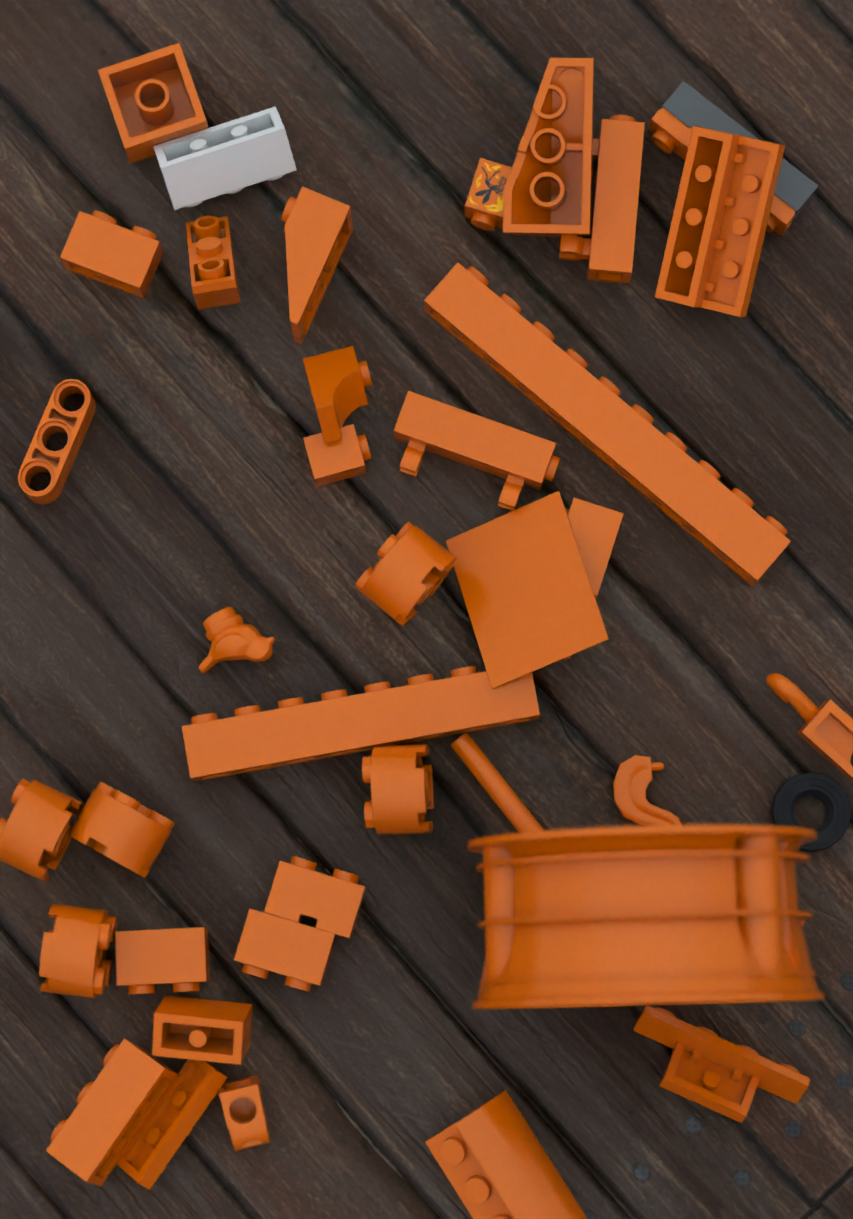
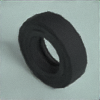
M811 772L795 775L783 783L773 797L770 813L773 826L804 828L795 820V804L803 796H817L823 800L827 807V819L821 827L813 829L817 831L818 839L803 844L799 850L816 852L828 849L841 840L849 827L851 808L848 796L839 783L826 775Z

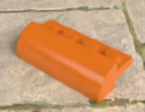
M693 126L655 298L691 307H701L737 317H746L785 145Z
M504 1090L425 1141L473 1219H588L507 1090Z

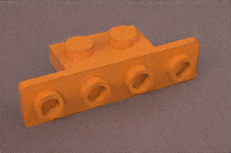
M645 1006L634 1027L635 1032L673 1049L660 1082V1087L740 1123L747 1116L757 1087L792 1103H798L811 1081L809 1077L800 1074L793 1066L782 1063L778 1064L766 1059L748 1046L735 1045L718 1037L714 1031L706 1027H695L676 1018L672 1012L663 1008Z

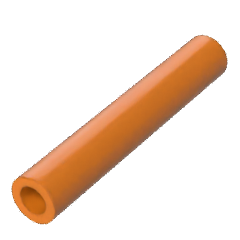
M468 732L461 735L450 745L518 833L545 831Z

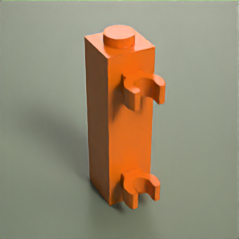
M614 115L610 119H602L599 139H593V161H597L591 238L561 235L559 259L588 260L587 280L630 283L633 269L645 122H635L636 119L631 116Z
M411 391L407 392L393 430L394 440L408 444L399 466L401 468L400 472L416 477L425 451L493 474L506 479L498 500V507L509 511L515 510L523 485L541 491L544 480L553 482L561 459L554 456L556 443Z

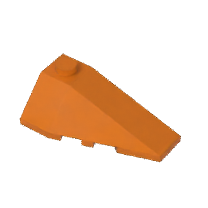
M594 58L549 59L528 124L517 149L518 152L511 172L504 186L503 233L542 237L575 235L591 238Z

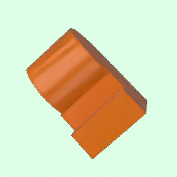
M259 1075L225 1082L219 1089V1097L234 1150L238 1151L270 1143V1132Z

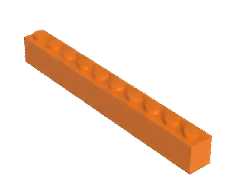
M457 262L424 300V311L738 576L754 587L790 544L791 541L785 536L788 533L785 527L773 517L767 516L764 519L752 509L753 501L744 492L737 488H733L731 491L718 480L721 477L720 474L704 460H700L697 463L686 454L687 446L677 436L670 432L664 435L652 425L654 419L646 410L637 404L630 407L618 397L621 392L610 380L603 376L598 380L586 370L588 364L578 353L572 349H568L565 352L553 342L555 336L548 328L538 321H535L532 325L520 315L522 309L511 297L506 294H502L499 297L487 287L489 281L480 271L472 266L465 269Z

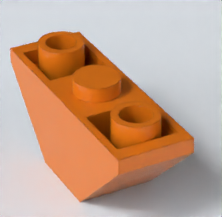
M203 216L193 222H187L186 233L191 286L198 310L241 303L228 216L218 218L215 216Z

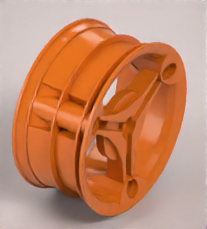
M653 825L534 831L488 836L468 841L467 848L469 851L483 855V863L476 865V871L484 873L485 921L478 922V928L485 929L486 942L483 976L479 980L481 987L477 1000L472 1002V1009L659 1006L825 1000V993L818 989L814 977L816 974L812 970L801 920L812 919L813 913L799 911L795 867L797 864L810 861V855L798 853L803 844L818 839L817 831L801 827L770 825Z

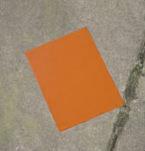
M559 491L446 540L449 552L457 557L453 562L455 573L492 689L609 639Z

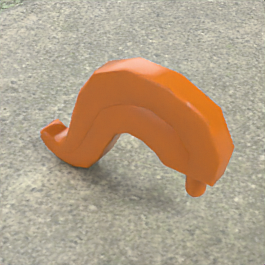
M634 755L620 763L613 781L614 803L624 818L637 825H682L679 817L650 804L646 799L648 784L653 780L652 771L663 770L664 764L662 762L651 763V757Z

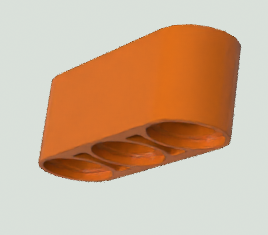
M67 379L57 384L18 474L19 486L27 497L36 504L52 503L61 494L95 414V399L88 387L80 380ZM71 394H81L85 397L84 404L77 411H67L63 408L64 401ZM64 433L68 436L67 444L61 450L50 451L47 449V441L53 434ZM41 472L49 473L51 481L47 488L41 491L30 489V481L34 475Z

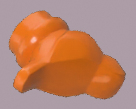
M227 607L215 612L202 623L206 630V638L212 642L208 656L198 667L202 674L207 673L220 662L235 660L264 662L270 659L273 654L275 638L264 637L253 625L244 624L242 616L236 614L233 607Z

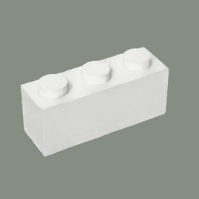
M276 106L153 146L174 210L197 206L204 200L226 193L233 194L241 191L244 187L266 180H276L287 173L297 170L286 130Z

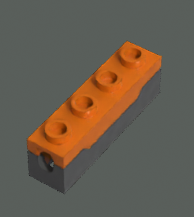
M684 80L662 105V108L652 117L648 131L652 135L651 140L658 148L668 154H671L673 151L684 161L693 126L758 139ZM782 158L766 228L767 232L771 233L774 230L780 236L785 233L791 223L795 221L813 199L818 188L815 182L784 158Z

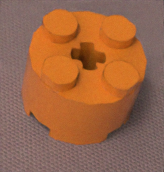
M407 522L396 536L392 534L377 552V556L381 559L374 568L370 566L356 582L355 588L403 627L418 613L414 609L416 604L420 606L428 596L432 597L453 568L454 565L452 563L457 557L418 526Z
M427 744L377 746L373 748L372 755L362 758L364 784L371 783V799L364 803L366 828H375L378 835L432 833L433 822L425 821L427 809H434L432 765H423L422 756H427L430 752Z
M22 779L18 783L11 799V803L15 804V807L9 819H0V861L47 882L50 875L48 874L47 867L56 870L73 839L68 835L72 828L69 825L73 814L79 816L84 803L35 779L32 782Z
M100 781L97 788H94L68 835L146 878L169 838L175 822Z
M52 904L48 915L51 918H56L54 930L44 932L39 977H46V980L41 984L40 992L96 998L98 994L103 995L105 986L109 987L112 976L113 960L106 959V952L110 942L114 943L117 916H110L107 910Z

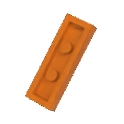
M189 1059L186 1061L174 1083L117 1163L132 1179L149 1190L165 1170L169 1161L228 1078L208 1061Z

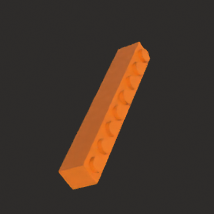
M468 666L451 670L450 678L434 680L433 674H424L408 678V685L391 688L390 682H379L364 686L365 693L348 696L345 689L322 693V701L304 704L303 697L278 701V709L262 712L260 705L237 708L234 710L235 716L217 719V713L191 717L192 724L182 726L190 778L197 782L373 750L377 746H396L539 720L540 712L532 672L492 689L487 671L477 673L476 666Z

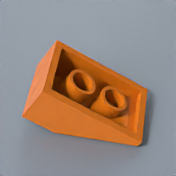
M303 186L297 198L292 196L289 198L281 221L286 222L284 233L290 325L294 342L301 345L353 232L351 206Z

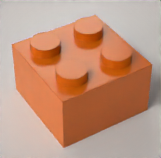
M180 43L98 70L130 164L156 156L153 148L155 145L208 128L207 120Z

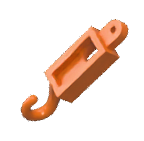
M770 673L766 677L767 686L785 703H790L806 721L797 734L853 784V766L850 762L853 753V719L831 699L824 701L818 708L788 678L779 673Z

